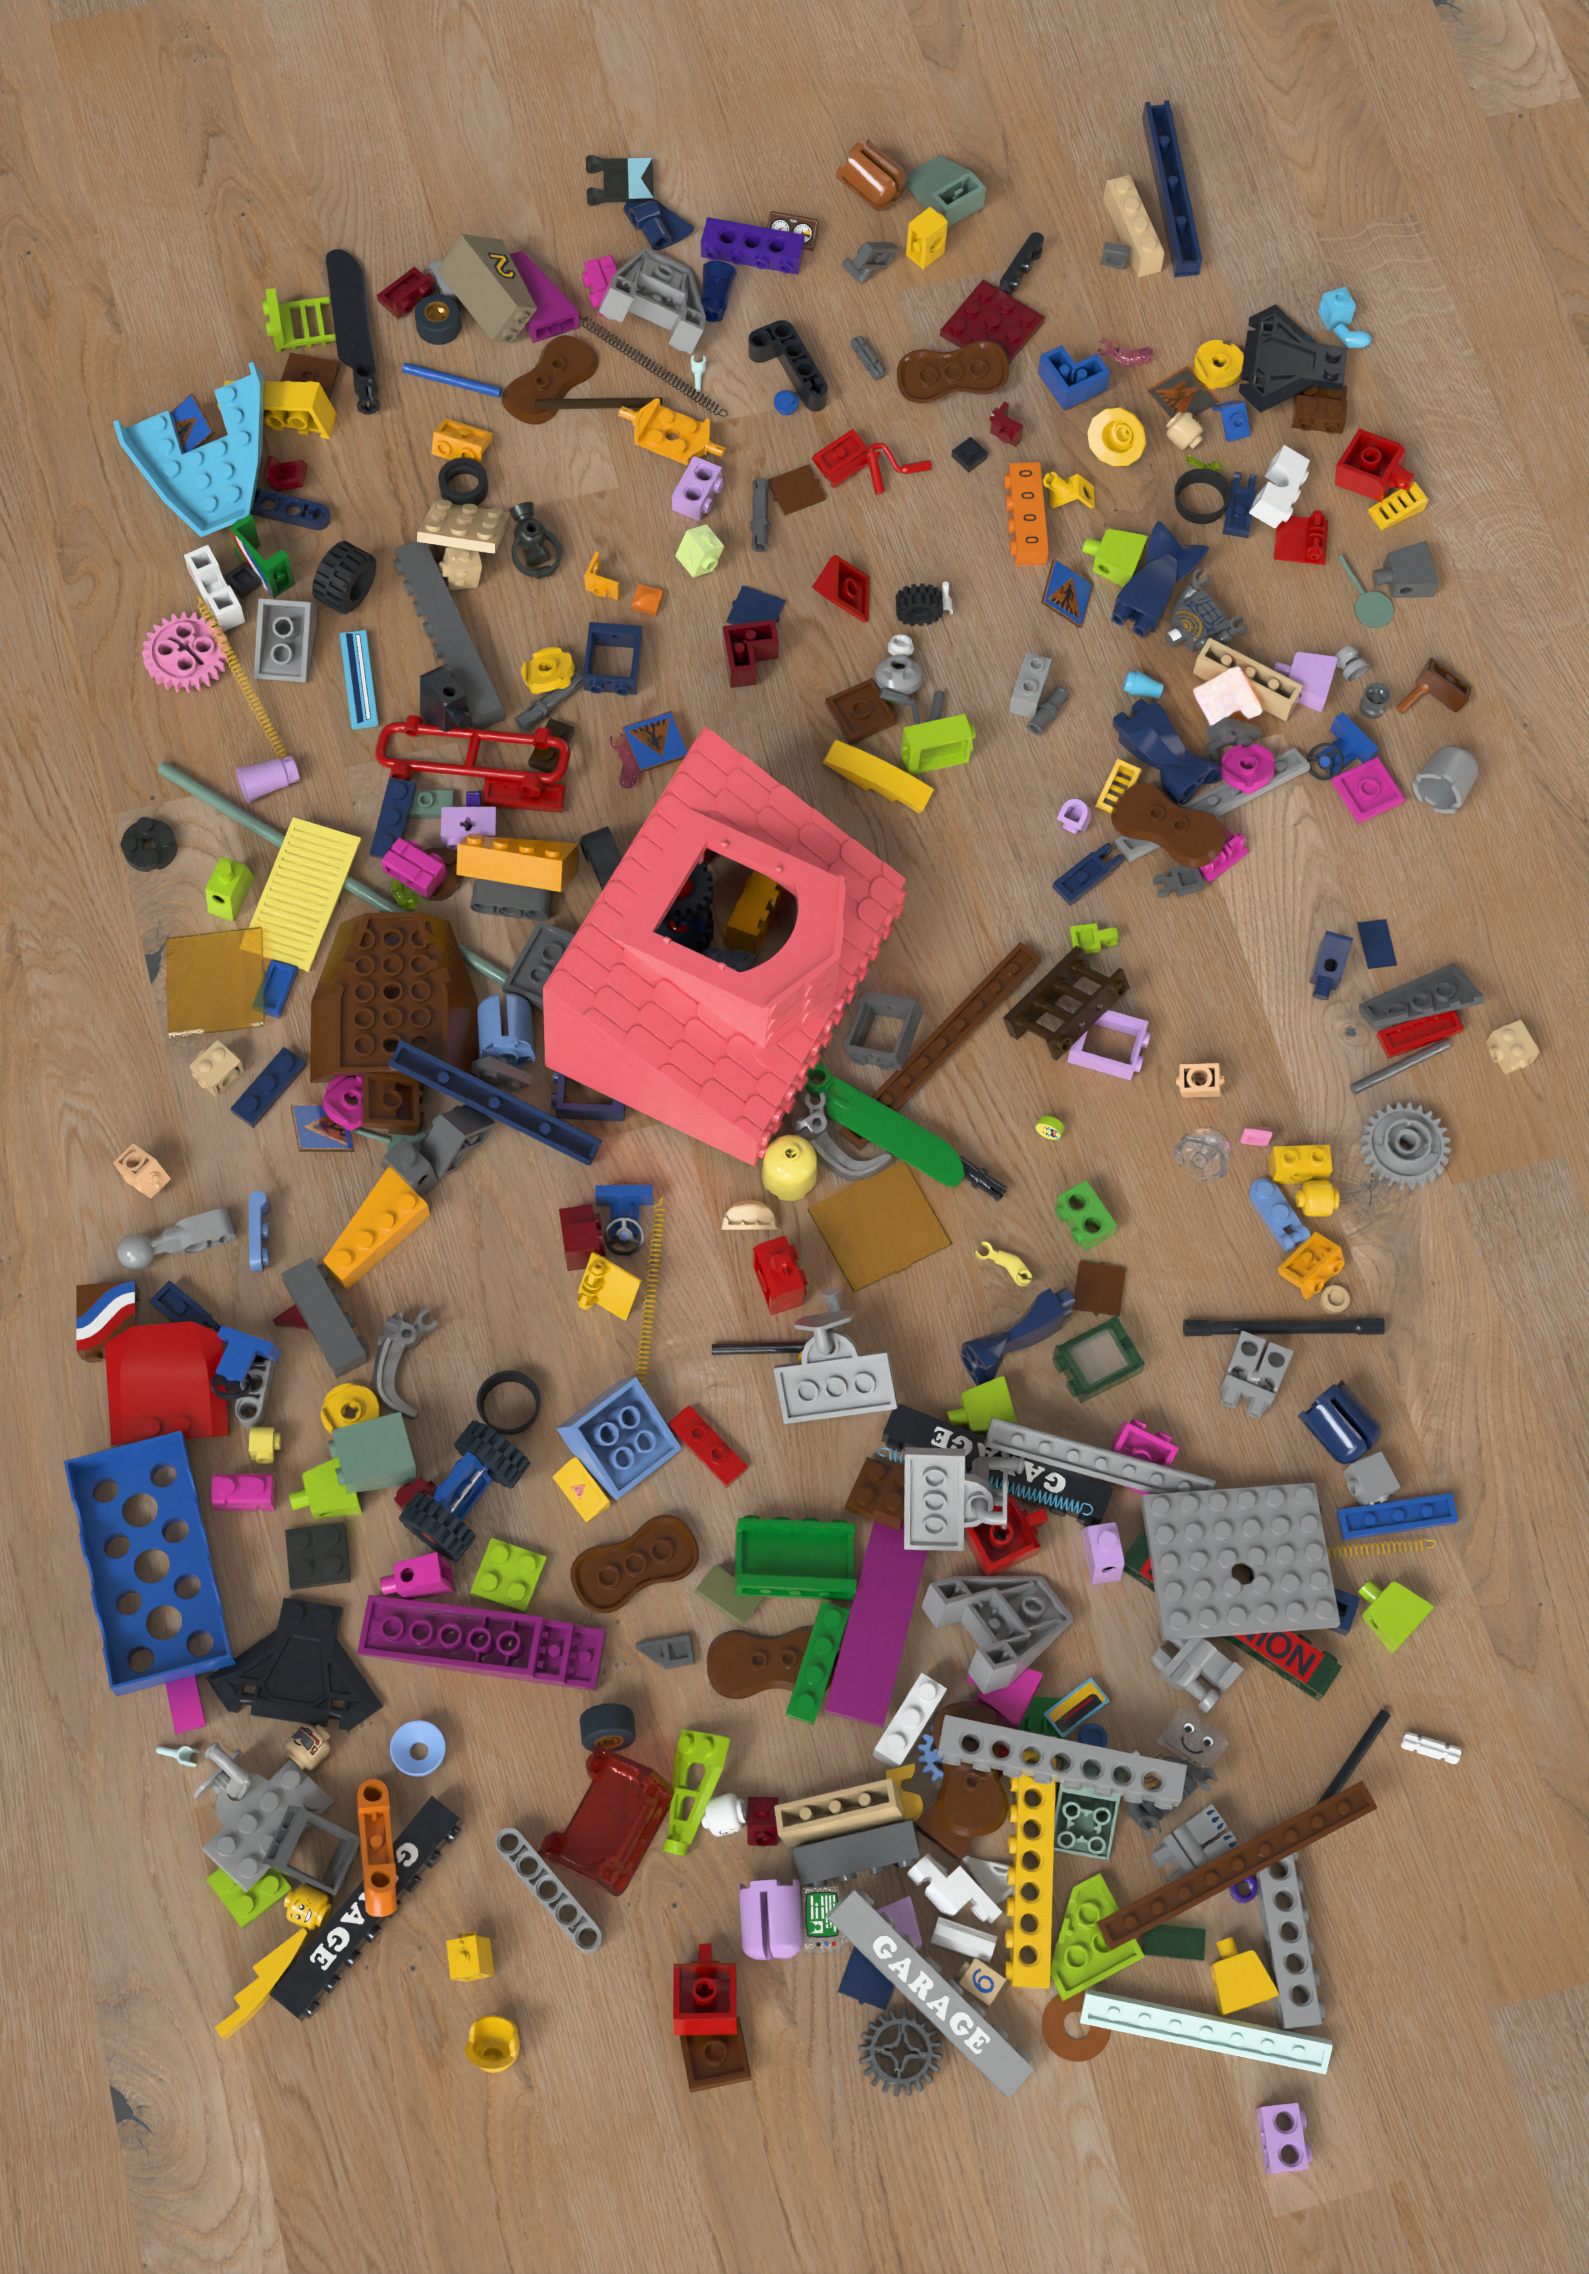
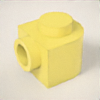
M251 1427L249 1434L251 1460H256L257 1463L261 1464L273 1463L276 1450H281V1433H276L275 1427Z

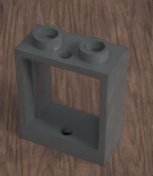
M866 990L844 1046L850 1060L861 1066L870 1064L886 1071L892 1069L902 1071L923 1015L917 1000ZM875 1014L905 1020L893 1053L863 1048Z
M289 1805L262 1863L304 1884L336 1896L337 1892L343 1888L346 1882V1872L350 1863L359 1854L360 1837L301 1807ZM306 1823L340 1839L322 1881L287 1865Z

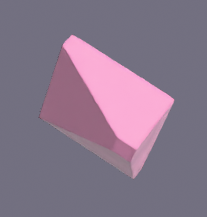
M1269 1127L1244 1128L1240 1143L1268 1146L1272 1137V1130Z

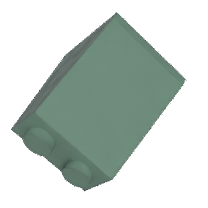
M401 1412L331 1430L333 1440L328 1441L332 1458L338 1457L340 1467L336 1468L335 1471L339 1486L345 1485L347 1494L398 1487L406 1483L412 1484L417 1480L416 1465Z

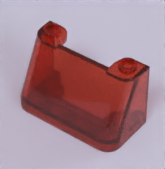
M596 1745L593 1753L589 1755L586 1761L587 1775L593 1780L565 1832L553 1831L546 1835L537 1854L604 1892L618 1897L625 1892L669 1811L674 1796V1788L654 1769Z

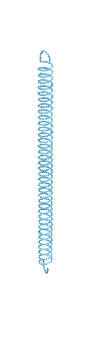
M891 1447L890 1449L880 1448V1449L878 1450V1454H880L879 1451H880L881 1449L890 1450V1456H889L890 1461L893 1460L894 1456H895V1462H897V1461L899 1460V1458H900V1463L902 1464V1463L904 1462V1460H905V1457H904L903 1461L901 1462L902 1452H903V1451L900 1452V1455H899L898 1459L896 1460L897 1449L895 1450V1453H894L892 1459H891L892 1447ZM993 1476L991 1477V1479H990V1481H989V1484H990V1482H991V1487H992V1482H993ZM998 1478L996 1479V1481H995V1483H994L992 1489L995 1487V1485H996V1489H997V1486H998ZM1003 1479L998 1489H1000V1487L1001 1489H1003ZM1014 1482L1012 1483L1009 1492L1007 1487V1494H1009L1012 1489V1495H1015V1493L1017 1492L1018 1497H1020L1023 1492V1498H1026L1028 1494L1029 1500L1032 1498L1034 1494V1502L1038 1499L1039 1496V1503H1041L1044 1499L1045 1505L1048 1503L1050 1499V1506H1052L1055 1501V1507L1057 1508L1061 1501V1509H1063L1066 1504V1511H1068L1072 1504L1071 1511L1074 1512L1077 1506V1514H1079L1083 1504H1086L1091 1507L1092 1511L1089 1514H1083L1090 1515L1093 1512V1507L1087 1503H1082L1080 1510L1078 1512L1079 1501H1077L1073 1509V1499L1071 1500V1503L1067 1509L1068 1498H1066L1064 1505L1062 1507L1063 1496H1061L1057 1504V1495H1055V1498L1051 1504L1052 1493H1050L1047 1502V1492L1044 1493L1042 1500L1040 1501L1041 1490L1039 1491L1035 1499L1036 1488L1033 1490V1493L1030 1497L1031 1488L1029 1487L1024 1497L1025 1485L1023 1486L1020 1495V1484H1018L1015 1492Z

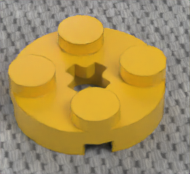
M1211 340L1199 347L1194 358L1193 370L1197 378L1208 389L1215 390L1217 388L1229 387L1241 379L1244 355L1232 343L1229 346L1223 344V340ZM1215 361L1224 363L1223 367L1215 366Z
M557 647L536 651L532 654L533 659L529 663L525 661L521 667L524 683L533 694L567 688L571 684L570 678L575 671L571 655L568 652L567 654L563 653L561 648Z
M345 1383L333 1388L326 1395L321 1409L323 1425L331 1436V1430L380 1417V1407L374 1393L367 1387L353 1385V1383ZM348 1406L352 1409H359L356 1412V1417L353 1419L343 1417L346 1414L345 1408Z

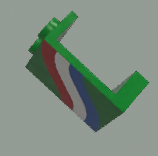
M251 514L237 520L229 528L236 557L242 563L246 561L260 576L263 583L262 586L273 598H276L295 584L289 556L283 549L267 560H264L255 550L260 547L254 518Z

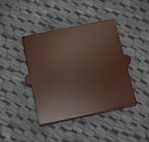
M809 465L768 479L769 487L774 495L773 500L778 502L785 516L826 500L819 486V479L814 477Z
M1079 1261L1073 1309L1093 1312L1095 1316L1105 1314L1119 1317L1126 1268L1108 1266L1104 1262L1095 1264Z

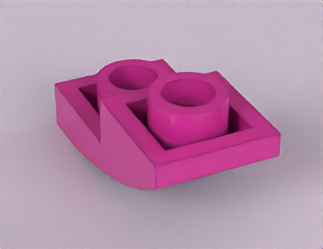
M196 1675L165 1683L175 1733L178 1735L206 1727L207 1724Z

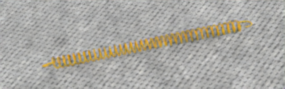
M197 595V598H198V600H199V602H200L199 605H200L202 599H201L200 596ZM209 604L203 606L202 608H199V605H198V609H200V613H202V612H201L202 609H206V608L209 607ZM210 613L206 617H204V621L207 622L209 630L212 631L217 630L221 627L220 625H218L213 629H210V626L218 624V621H215L211 625H208V622L214 621L216 617H212L211 619L206 621V618L213 616L214 613ZM218 630V631L213 635V638H215L214 636H215L216 634H220L223 630ZM221 634L217 638H215L216 643H218V647L222 648L227 646L225 644L219 646V643L225 642L227 638H224L221 641L217 642V639L224 637L225 634ZM229 646V647H227V648L224 649V650H221V648H220V651H223V652H224V651H228V650H230L232 647ZM234 651L228 652L224 658L226 659V656L233 654ZM232 655L231 657L226 659L227 663L228 660L234 659L236 655ZM235 659L231 663H228L229 667L231 664L238 662L239 659ZM238 663V664H236V665H234L233 667H230V668H232V669H233V668H237V667H239L241 664ZM237 669L236 671H232V672H234V674H233L234 676H235V673H236V672H239V671H238L239 669ZM241 672L240 674H238L237 676H235V677H236V680H237V677L244 675L245 672ZM244 676L240 680H237L238 684L240 681L245 680L248 676ZM247 680V681H245V682H243L242 684H239V685H241V686H242V685H245V684L249 683L250 680ZM250 684V685H247L245 688H241V689H243L242 692L245 693V692H244V689H248V688H250L252 685ZM254 689L248 690V691L245 693V697H246V694L253 692ZM253 693L249 697H246L247 701L251 703L258 700L259 697H256L251 701L248 700L249 698L254 697L257 693ZM261 701L256 702L254 705H251L249 703V705L252 706L251 709L254 710V714L256 715L257 719L260 720L268 716V714H265L260 718L257 717L258 715L263 714L266 711L262 710L258 714L255 713L256 710L262 709L263 706H259L256 709H253V706L259 705ZM270 718L264 720L263 722H260L258 720V722L261 723V727H263L265 735L268 736L267 739L270 740L272 748L275 750L281 748L284 744H280L276 748L273 747L274 744L280 743L281 740H277L276 742L271 743V741L277 739L279 735L273 737L272 739H269V736L276 734L277 731H274L269 735L266 734L267 732L272 731L275 727H271L267 731L264 730L265 727L271 726L272 723H268L267 725L262 726V724L268 722ZM283 748L278 752L274 750V752L277 753L276 756L280 757V759H282L281 757L288 755V753L286 752L281 756H278V753L285 751L286 748Z
M663 1196L660 1198V1203L654 1206L655 1209L656 1206L663 1204ZM656 1209V1210H655V1211H660V1212H666L665 1209ZM654 1211V1214H655V1215L653 1216V1218H654L655 1216L665 1217L666 1215H665V1214H656L655 1211ZM655 1219V1220H653V1224H654L653 1226H659V1227H664V1226H665L664 1224H655V1223H654V1221L664 1222V1221H665L664 1219ZM654 1229L651 1231V1233L653 1234L652 1236L663 1237L662 1234L653 1233V1231L663 1232V1229ZM651 1236L652 1240L650 1241V1243L652 1244V1241L662 1242L663 1240L653 1239ZM652 1244V1245H651V1246H656V1247H662L661 1244ZM650 1246V1249H651V1250L649 1251V1253H650L651 1251L661 1252L662 1250H660V1249H652L651 1246ZM651 1254V1255H650V1256H655V1257H661L660 1254ZM649 1256V1266L660 1267L658 1264H650V1261L660 1262V1260L651 1259ZM649 1269L647 1271L648 1276L659 1277L657 1274L648 1273L649 1271L659 1272L658 1269ZM648 1279V1280L646 1281V1284H647L648 1281L658 1282V1280H656V1279ZM647 1284V1286L658 1287L657 1285H654V1284H651V1285ZM645 1287V1289H646L647 1291L657 1292V1290H652V1289H651V1290H648V1289ZM646 1294V1296H645V1297L649 1296V1297H654V1298L657 1297L656 1295H648V1294ZM644 1297V1299L646 1300V1301L643 1302L644 1305H645L644 1307H651V1308H655V1307H656L655 1305H646L645 1302H647V1301H648V1302H652V1303H655L656 1301H655V1300H647V1299ZM645 1310L642 1312V1314L644 1315L643 1317L654 1318L653 1315L644 1314V1312L654 1313V1310ZM642 1317L643 1322H648V1323H653V1322H654V1321H652V1320H644L643 1317ZM643 1325L640 1329L642 1330L643 1327L653 1328V1326ZM642 1330V1332H640V1335H641L642 1337L639 1338L640 1341H641L640 1343H643V1342H644V1343H648V1344L652 1343L651 1341H642L641 1338H643V1337H645V1338H652V1336H643L641 1333H643V1332L653 1333V1332H652V1331H649V1330H646V1331ZM640 1345L641 1347L638 1348L639 1353L650 1354L649 1351L640 1350V1348L650 1349V1346ZM638 1353L639 1358L650 1359V1357L640 1356ZM637 1358V1361H638V1363L636 1364L637 1366H638L639 1363L649 1364V1362H645V1361L641 1362V1361L638 1360L639 1358ZM638 1366V1368H637V1369H639V1368H641V1369H649L648 1367H640V1366ZM637 1371L638 1373L635 1374V1376L637 1377V1379H643V1380H647V1379H648V1378H646V1377H638V1376H637V1374H639V1373H640V1374H645V1375H647V1374H648L647 1372H639V1371ZM640 1382L641 1385H647L645 1382Z
M1408 1539L1405 1542L1401 1540L1400 1543L1396 1540L1394 1543L1390 1541L1389 1544L1385 1541L1384 1544L1379 1542L1378 1545L1374 1542L1373 1545L1368 1543L1367 1546L1363 1543L1362 1546H1360V1544H1357L1356 1547L1354 1544H1352L1351 1548L1349 1545H1346L1345 1548L1343 1545H1341L1340 1549L1338 1546H1335V1548L1330 1546L1329 1550L1327 1548L1328 1557L1330 1559V1548H1332L1334 1552V1559H1336L1335 1550L1337 1547L1339 1550V1557L1341 1559V1547H1343L1345 1552V1558H1347L1346 1548L1348 1546L1350 1550V1557L1352 1558V1546H1354L1356 1551V1557H1358L1357 1547L1359 1545L1361 1549V1556L1363 1557V1545H1365L1366 1547V1553L1368 1556V1545L1370 1544L1372 1548V1555L1374 1556V1544H1376L1377 1546V1553L1379 1555V1544L1381 1543L1383 1547V1554H1385L1384 1545L1385 1543H1387L1388 1552L1390 1554V1543L1392 1542L1394 1547V1553H1396L1395 1544L1397 1542L1399 1545V1552L1401 1553V1542L1404 1543L1405 1552H1407L1406 1542L1408 1541L1410 1544V1551L1412 1552V1541H1414L1416 1551H1418V1540L1421 1544V1551H1423V1539H1417L1416 1541L1412 1539L1411 1542Z

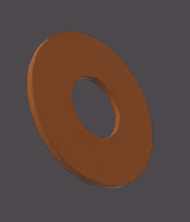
M1085 1991L1065 2001H1062L1058 1994L1048 2003L1042 2016L1041 2027L1046 2044L1057 2056L1071 2062H1083L1096 2057L1106 2047L1111 2034V2029L1090 2025L1087 2036L1080 2040L1071 2039L1065 2034L1063 2020L1071 2012L1081 2013Z

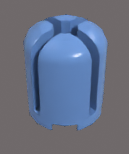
M506 993L509 1036H503L500 995H491L480 1003L477 1010L479 1058L491 1056L522 1070V1065L528 1063L531 1059H533L534 1063L536 1057L531 1006L526 998L514 993Z

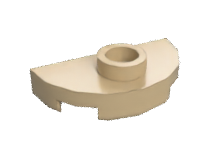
M745 1200L729 1207L723 1215L721 1230H778L776 1215L770 1207L759 1201Z

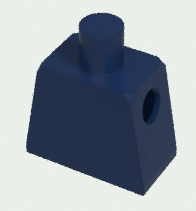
M1326 931L1319 944L1309 983L1315 985L1313 997L1320 1000H1328L1331 990L1337 989L1344 972L1353 938Z

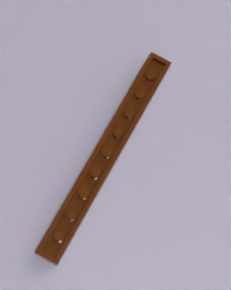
M1019 942L905 1061L902 1071L896 1070L871 1097L898 1112L1040 964L1041 958L1022 942ZM844 1125L839 1130V1134L859 1151L869 1142Z
M1362 1780L1097 1921L1095 1925L1110 1952L1376 1810L1378 1807Z

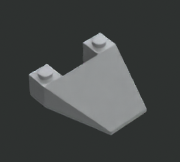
M646 247L612 276L601 299L599 313L603 314L606 318L622 323L627 311L670 330L668 344L678 351L692 354L704 331L706 316L691 268Z
M953 1576L930 1583L921 1606L936 1629L961 1621L978 1644L979 1648L975 1652L968 1673L983 1694L1008 1687L1074 1620L1042 1576Z

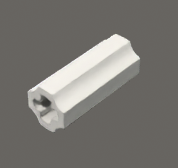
M938 1917L930 1944L990 1963L997 1936Z

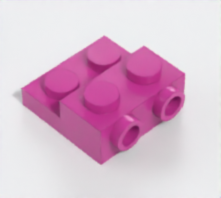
M1132 1418L1131 1422L1123 1419L1111 1443V1450L1170 1467L1179 1449L1172 1443L1174 1438L1159 1430L1156 1435L1147 1431L1148 1425L1135 1418ZM1127 1487L1141 1495L1152 1494L1131 1487Z

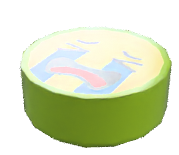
M1048 1115L1039 1117L1035 1126L1036 1131L1042 1137L1049 1140L1060 1139L1065 1129L1060 1120Z

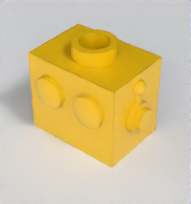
M474 1931L458 1934V1939L446 1941L451 1979L468 1982L495 1976L490 1938L477 1936V1932Z

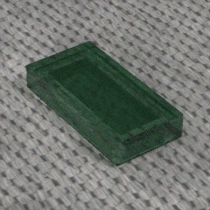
M1159 1925L1143 1934L1142 1952L1144 1956L1203 1962L1205 1961L1206 1929Z

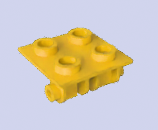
M593 1251L578 1290L580 1295L577 1298V1302L583 1310L589 1309L596 1303L626 1321L642 1280Z

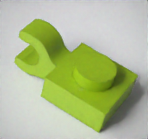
M1097 923L1070 926L1069 928L1072 949L1078 946L1084 949L1085 954L1100 952L1101 945H1118L1117 939H1119L1117 928L1098 930Z

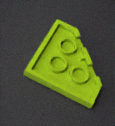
M1100 1873L1074 1886L1071 1890L1050 1964V1978L1062 2001L1073 1997L1145 1957L1135 1938L1109 1952L1095 1923L1120 1909Z

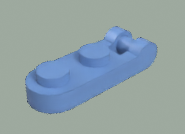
M1260 1178L1253 1182L1249 1190L1250 1201L1281 1248L1288 1252L1295 1247L1296 1243H1304L1311 1234L1308 1228L1301 1223L1277 1185L1268 1178ZM1289 1227L1293 1230V1233L1290 1235L1284 1231Z
M254 1191L249 1196V1261L251 1272L264 1271V1266L269 1265L270 1261L269 1249L264 1248V1239L269 1238L268 1221L264 1222V1216L268 1214L270 1207L265 1194L261 1191Z

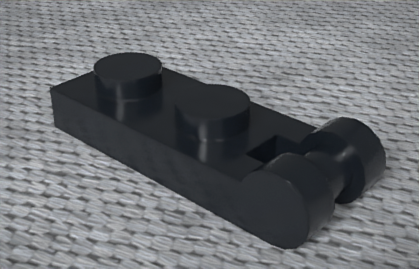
M1034 232L1028 237L1000 279L999 289L1008 295L1012 291L1016 292L1021 284L1024 273L1028 274L1034 260H1038L1041 257L1044 236L1041 233Z

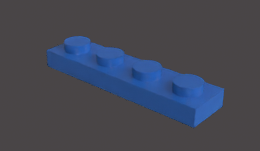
M1452 1493L1339 1509L1336 1512L1342 1541L1446 1526L1458 1522Z

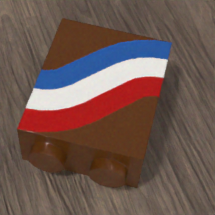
M135 1281L76 1285V1351L82 1360L90 1363L103 1361V1358H105L104 1343L130 1327L136 1326V1301H140V1290Z

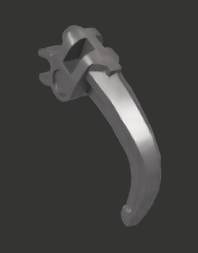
M820 1092L821 1101L817 1105H813L811 1103V1095L806 1094L805 1103L809 1107L810 1116L806 1119L801 1116L795 1117L792 1120V1131L795 1135L806 1139L813 1146L817 1159L825 1167L840 1178L848 1181H857L874 1175L891 1162L892 1157L888 1153L868 1161H856L847 1156L838 1148L827 1133L830 1123L827 1117H825L824 1107L827 1102L825 1093Z
M428 1309L422 1310L418 1314L417 1319L411 1324L406 1322V1314L397 1311L392 1317L388 1316L377 1342L379 1348L372 1376L373 1393L384 1408L393 1413L401 1412L402 1417L411 1420L417 1419L418 1412L397 1395L395 1379L405 1348H415L419 1345L421 1337L425 1333L433 1332L439 1326L436 1320L430 1325H424V1319L431 1314Z

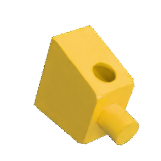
M1233 1937L1216 1943L1222 1960L1209 1966L1219 2017L1279 1996L1278 1990L1254 1950L1239 1954Z

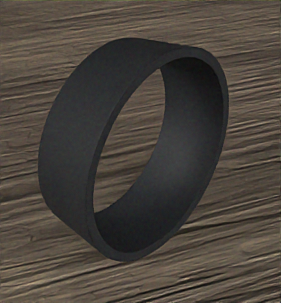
M1205 468L1190 470L1184 473L1176 482L1174 489L1175 506L1178 513L1189 522L1195 524L1212 523L1223 515L1230 501V485L1216 471ZM1206 483L1215 487L1221 493L1224 506L1211 514H1197L1186 509L1180 503L1178 496L1190 484Z
M511 1370L501 1371L487 1378L481 1385L476 1400L477 1410L482 1420L490 1428L496 1430L497 1433L505 1435L518 1434L529 1428L537 1417L541 1402L540 1393L535 1382L527 1375ZM505 1382H516L527 1387L533 1394L536 1403V1410L532 1418L524 1425L514 1429H502L493 1426L487 1421L484 1414V1401L487 1394L495 1386Z

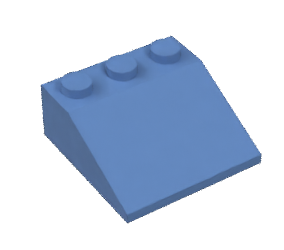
M637 1377L620 1379L556 1428L571 1452L615 1500L627 1493L682 1449Z

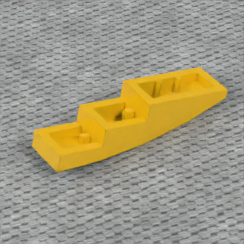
M838 740L833 742L822 762L865 791L871 788L891 802L895 800L902 802L918 814L924 810L934 790L890 763Z
M304 1928L252 1967L259 1978L234 1996L240 2008L214 2027L221 2038L224 2040L229 2039L252 2019L271 1998L270 1993L299 1959L311 1937Z

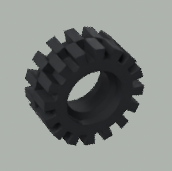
M920 583V586L911 584V588L905 586L895 596L896 615L898 620L902 621L905 625L909 622L910 626L915 624L923 626V623L930 625L932 621L937 622L943 616L942 591H939L938 587L933 588L931 584L927 587L925 583Z

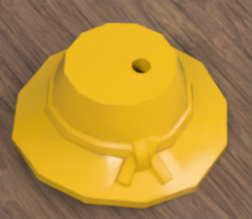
M1122 407L1107 408L1093 417L1088 430L1089 447L1100 461L1112 466H1130L1141 457L1146 445L1144 426L1135 414Z

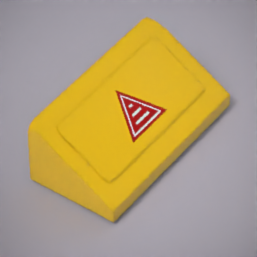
M576 1456L552 1477L586 1524L610 1507V1501Z

